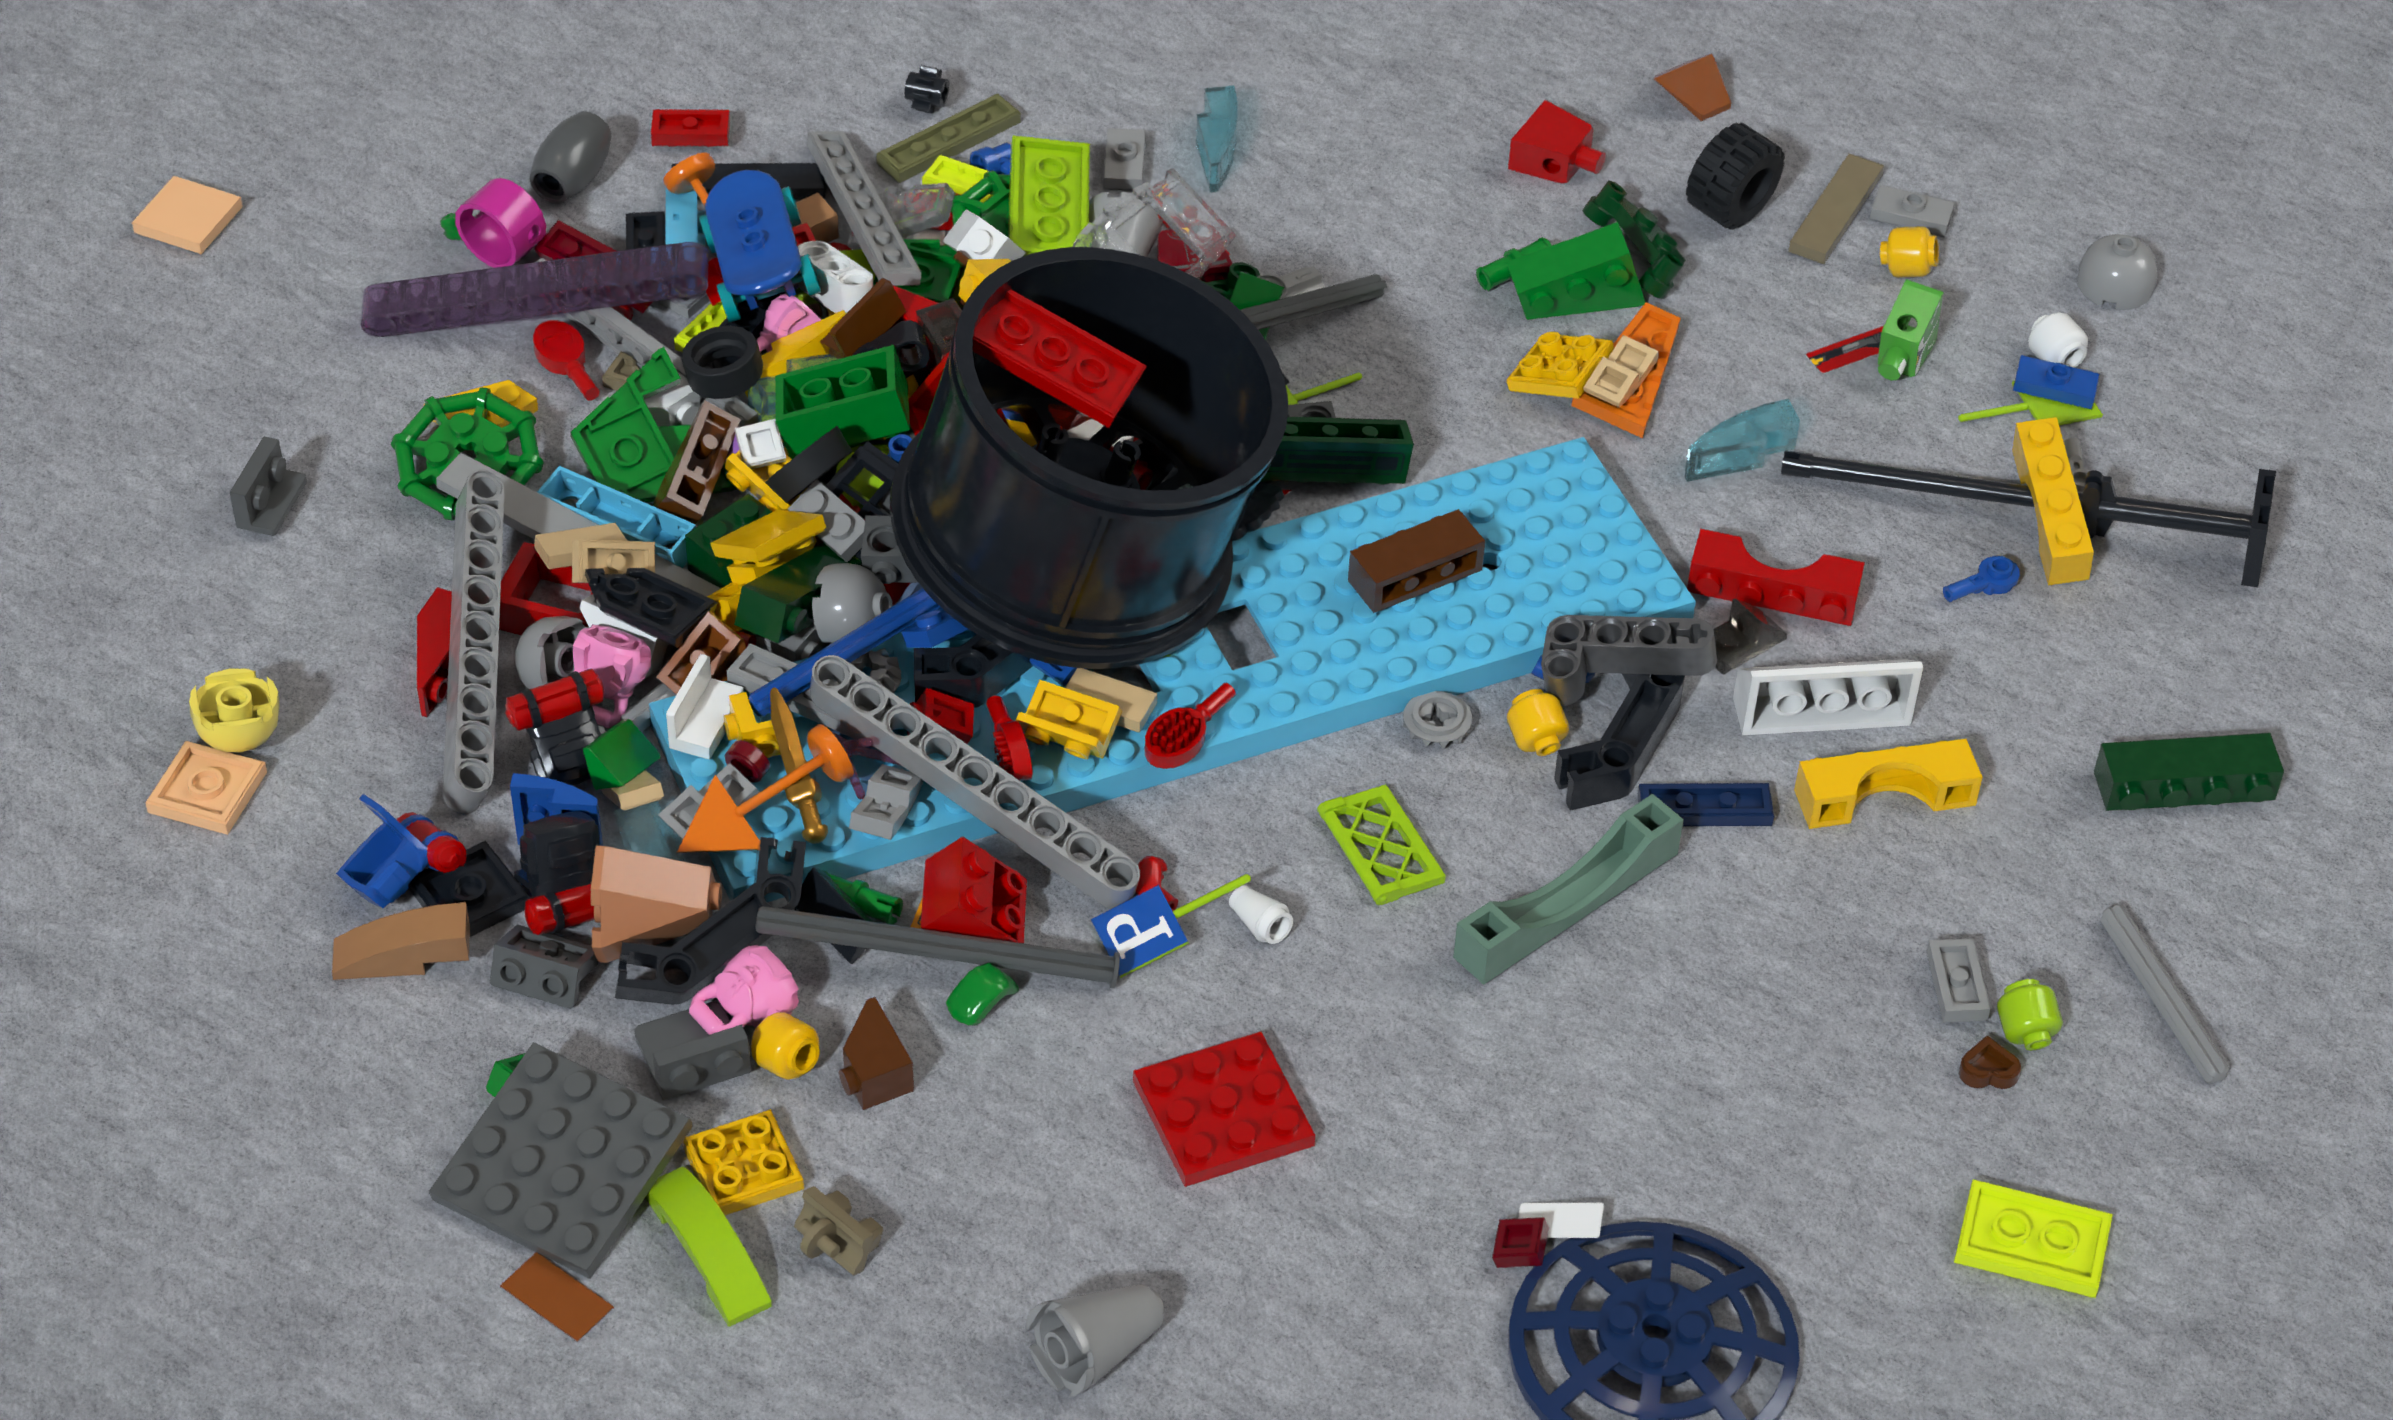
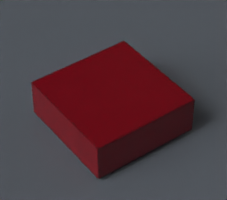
M1545 1217L1499 1219L1492 1255L1497 1268L1542 1266L1549 1231Z

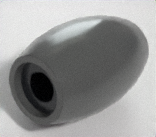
M587 111L579 112L557 125L542 142L534 157L529 179L534 191L543 199L553 203L564 202L580 193L601 170L608 155L612 137L609 126L601 117Z

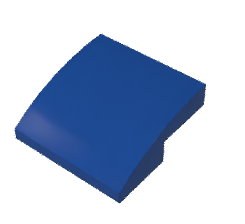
M512 774L510 792L518 845H520V838L523 836L524 824L551 815L581 811L595 820V824L598 825L599 845L603 846L597 798L579 788L557 780L528 774Z

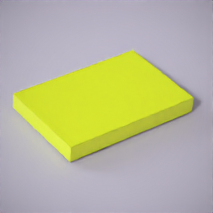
M1972 1179L1954 1263L2096 1298L2113 1214Z

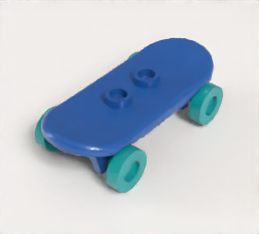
M759 170L734 172L715 184L709 192L705 203L706 214L699 216L710 251L712 254L716 253L723 282L717 284V289L728 321L731 323L741 319L737 303L747 300L752 310L758 308L756 297L758 300L785 292V289L789 297L797 295L794 284L802 281L805 282L810 296L820 293L821 288L809 254L800 256L792 227L802 224L790 187L781 189L779 183L772 176Z

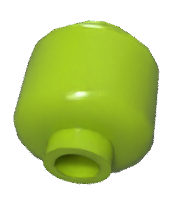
M2025 979L2008 985L2004 989V995L1997 1002V1011L2005 1038L2013 1044L2024 1045L2026 1050H2038L2049 1046L2052 1043L2051 1037L2055 1036L2062 1028L2063 1019L2054 991L2047 985L2040 984L2036 979Z

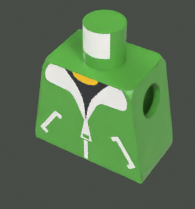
M1907 279L1905 280L1881 333L1878 372L1882 377L1894 381L1898 380L1901 374L1908 377L1917 375L1937 340L1944 292ZM1911 318L1916 320V328L1908 325Z

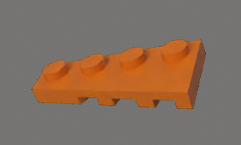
M1646 302L1613 343V346L1615 348L1621 337L1625 335L1658 350V361L1632 396L1620 407L1614 406L1587 392H1583L1579 399L1573 398L1571 406L1643 439L1681 318Z

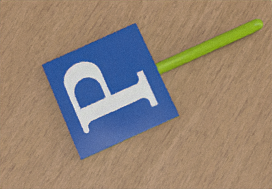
M1244 874L1174 911L1169 906L1160 886L1157 885L1092 918L1091 921L1108 955L1114 956L1115 952L1120 953L1118 974L1122 978L1189 944L1177 919L1249 883L1251 876Z

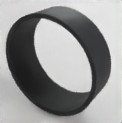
M836 426L778 470L765 483L788 503L853 451L839 427Z

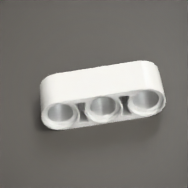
M809 241L798 245L800 256L809 254L821 288L820 293L811 295V297L835 314L842 310L847 314L874 286L871 272L830 244L822 241ZM799 282V288L809 295L805 282Z

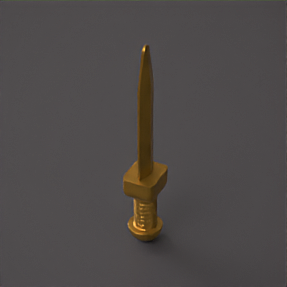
M772 688L770 690L771 721L786 774H789L805 764L806 759L793 715L779 690ZM810 774L786 788L785 793L788 801L800 811L805 828L801 833L803 838L809 843L817 844L826 838L828 827L822 824L816 805L822 797L820 785L813 778L811 779Z

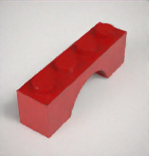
M1700 528L1691 561L1687 589L1690 593L1851 626L1865 562L1823 554L1816 562L1804 568L1793 570L1777 569L1753 558L1746 550L1741 537Z

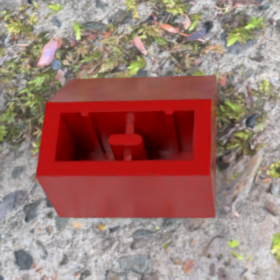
M962 836L925 860L920 929L1024 944L1027 878Z

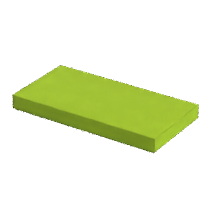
M1012 135L1008 238L1026 252L1024 256L1049 249L1088 247L1089 143Z

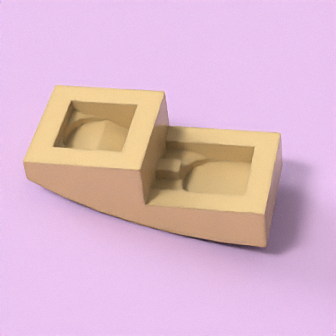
M1623 335L1610 356L1601 359L1585 384L1584 392L1614 406H1622L1638 389L1658 361V350Z

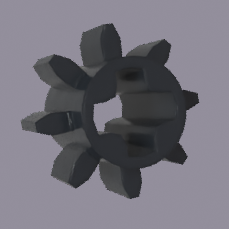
M920 65L919 73L912 71L909 73L905 83L904 97L907 100L913 101L912 109L933 114L934 106L943 107L949 93V80L941 78L942 70Z

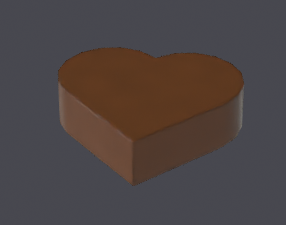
M1988 1035L1962 1057L1959 1067L1960 1079L1966 1085L1973 1088H1985L1988 1085H1992L1995 1088L2008 1089L2015 1086L2021 1072V1064L2018 1058Z

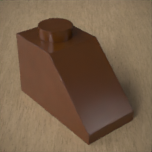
M876 997L867 999L843 1047L844 1068L839 1070L840 1081L848 1096L854 1094L863 1110L914 1091L913 1062Z

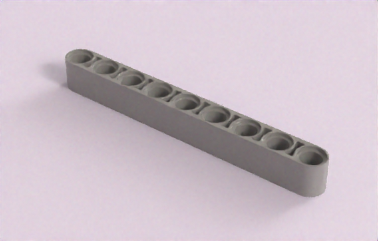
M478 469L468 476L457 499L455 514L443 798L449 808L461 814H469L478 809L492 785L494 773L505 488L500 476L487 469Z
M828 655L821 657L815 662L812 668L810 697L818 708L917 777L922 778L930 786L1101 905L1112 909L1134 898L1140 878V870L1137 863L1128 855L839 656ZM827 679L835 680L839 685L827 686L822 681ZM861 704H869L873 706L875 709L872 711H863L859 709L857 706ZM898 728L905 729L911 734L899 736L893 730ZM932 753H939L941 755H944L947 759L942 761H935L931 759L928 755ZM975 778L980 780L982 785L971 786L964 779ZM1012 803L1018 810L1007 811L1000 804ZM1048 828L1054 835L1043 836L1036 829ZM1084 853L1091 860L1079 861L1072 854ZM1120 878L1127 885L1118 887L1112 885L1108 879Z

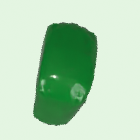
M986 963L970 970L961 979L946 1000V1005L953 1019L969 1026H975L981 1023L995 1004L1003 997L1015 995L1019 988L1009 975L997 967Z

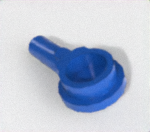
M1987 557L1981 561L1977 574L1943 587V595L1948 602H1952L1972 593L1984 592L1988 595L2005 594L2019 581L2020 569L2016 563L2006 557Z

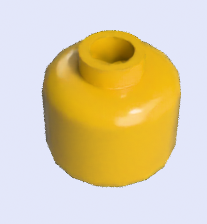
M1924 226L1896 227L1890 231L1888 241H1881V264H1888L1889 271L1897 278L1924 277L1930 273L1932 267L1938 266V238L1936 235L1931 236L1929 229Z
M1532 689L1523 692L1513 699L1512 706L1507 712V723L1518 748L1524 752H1536L1538 756L1550 755L1560 749V742L1569 733V723L1559 699L1551 693H1544L1542 689Z
M786 1012L773 1013L766 1017L754 1030L751 1041L753 1059L757 1065L783 1079H796L809 1072L816 1065L820 1054L819 1036L815 1029Z

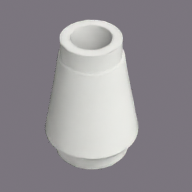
M1245 885L1237 888L1230 896L1229 906L1258 941L1276 944L1281 942L1291 931L1293 917L1289 914V909L1285 904Z

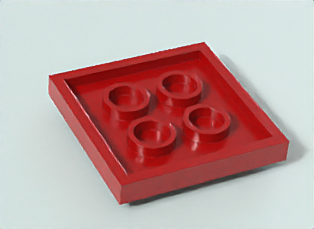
M1262 1031L1133 1070V1083L1184 1187L1315 1146V1133Z

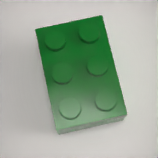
M894 345L775 376L776 424L791 459L795 458L836 426L839 427L850 448L865 441L880 437H894L903 431L910 430L908 383Z

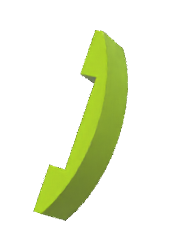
M684 1166L660 1176L645 1198L661 1223L669 1224L706 1282L708 1296L728 1327L772 1307V1301L747 1251L726 1216L705 1187Z

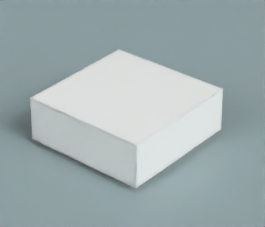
M776 419L735 428L742 460L751 470L786 462V454Z

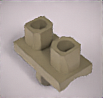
M815 1186L804 1190L802 1195L804 1205L794 1224V1227L804 1235L800 1244L801 1252L808 1258H815L825 1253L853 1276L864 1271L868 1254L879 1247L883 1227L871 1217L856 1221L850 1216L852 1206L849 1199L838 1190L826 1195Z

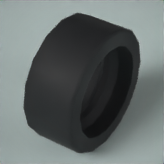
M719 326L700 332L689 340L682 352V364L687 381L692 391L705 398L723 399L742 394L753 387L762 376L763 361L758 343L753 334L742 327ZM721 357H741L733 364L725 367L705 368L711 361Z

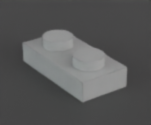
M817 479L788 508V511L822 514L827 528L815 536L845 562H848L862 548L865 520Z
M1974 939L1929 940L1926 953L1942 1021H1988L1991 1009Z

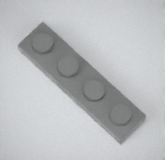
M750 643L728 668L727 682L742 686L745 691L752 693L798 664ZM827 679L822 681L827 686L839 685L835 680ZM810 688L786 702L790 711L876 748L818 708L811 700ZM861 704L857 706L859 709L863 711H872L875 709L873 706L869 704Z

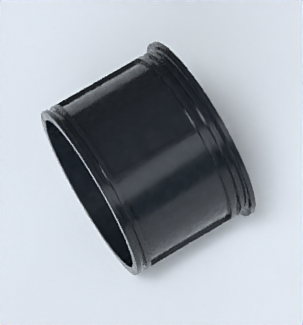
M1067 247L1032 253L1007 263L986 277L974 289L966 301L952 337L949 355L924 428L911 440L896 468L890 491V516L897 546L906 565L927 594L955 620L982 638L1027 658L1073 668L1107 669L1139 665L1177 651L1191 642L1209 625L1222 605L1232 576V540L1256 485L1267 473L1281 444L1287 426L1288 394L1278 360L1260 331L1232 302L1194 276L1155 259L1114 249ZM1013 290L1147 366L1109 428L1103 426L1088 441L1079 438H1069L1067 430L1064 428L1061 431V425L1056 423L1048 408L1073 412L1084 416L1087 415L972 351L974 329L981 318L1005 297L1007 291ZM1000 408H1010L1020 413L1037 444L1031 447L1024 442L997 414V410ZM1133 436L1150 446L1152 453L1156 456L1162 455L1178 469V472L1175 476L1151 490H1141L1139 482L1133 473L1141 455L1139 446L1132 441L1123 440L1122 443L1118 441L1114 445L1113 452L1109 448L1121 437Z

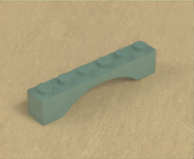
M1654 794L1646 797L1622 813L1590 851L1550 883L1517 899L1490 901L1459 921L1456 927L1453 958L1485 985L1676 856L1679 851L1684 819Z

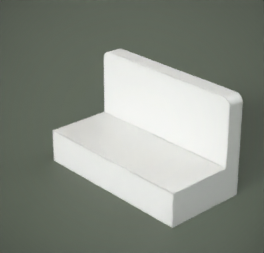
M699 655L666 713L669 748L709 760L726 732L723 716L730 714L729 695L744 692V687L711 677L710 656Z

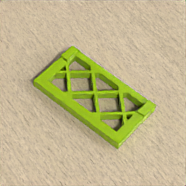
M1386 784L1343 798L1342 796L1322 802L1317 807V812L1327 824L1377 905H1384L1398 900L1400 897L1445 883L1446 875ZM1381 804L1388 816L1366 809L1367 807ZM1347 814L1356 818L1351 829H1348L1342 825L1338 817ZM1361 820L1385 826L1381 837L1377 838L1358 832L1357 829ZM1391 828L1398 830L1408 847L1386 840ZM1353 841L1375 848L1370 860L1363 858ZM1381 850L1405 857L1401 868L1397 869L1376 862ZM1411 859L1418 861L1424 870L1423 873L1413 874L1406 871ZM1373 872L1394 878L1395 881L1381 885Z

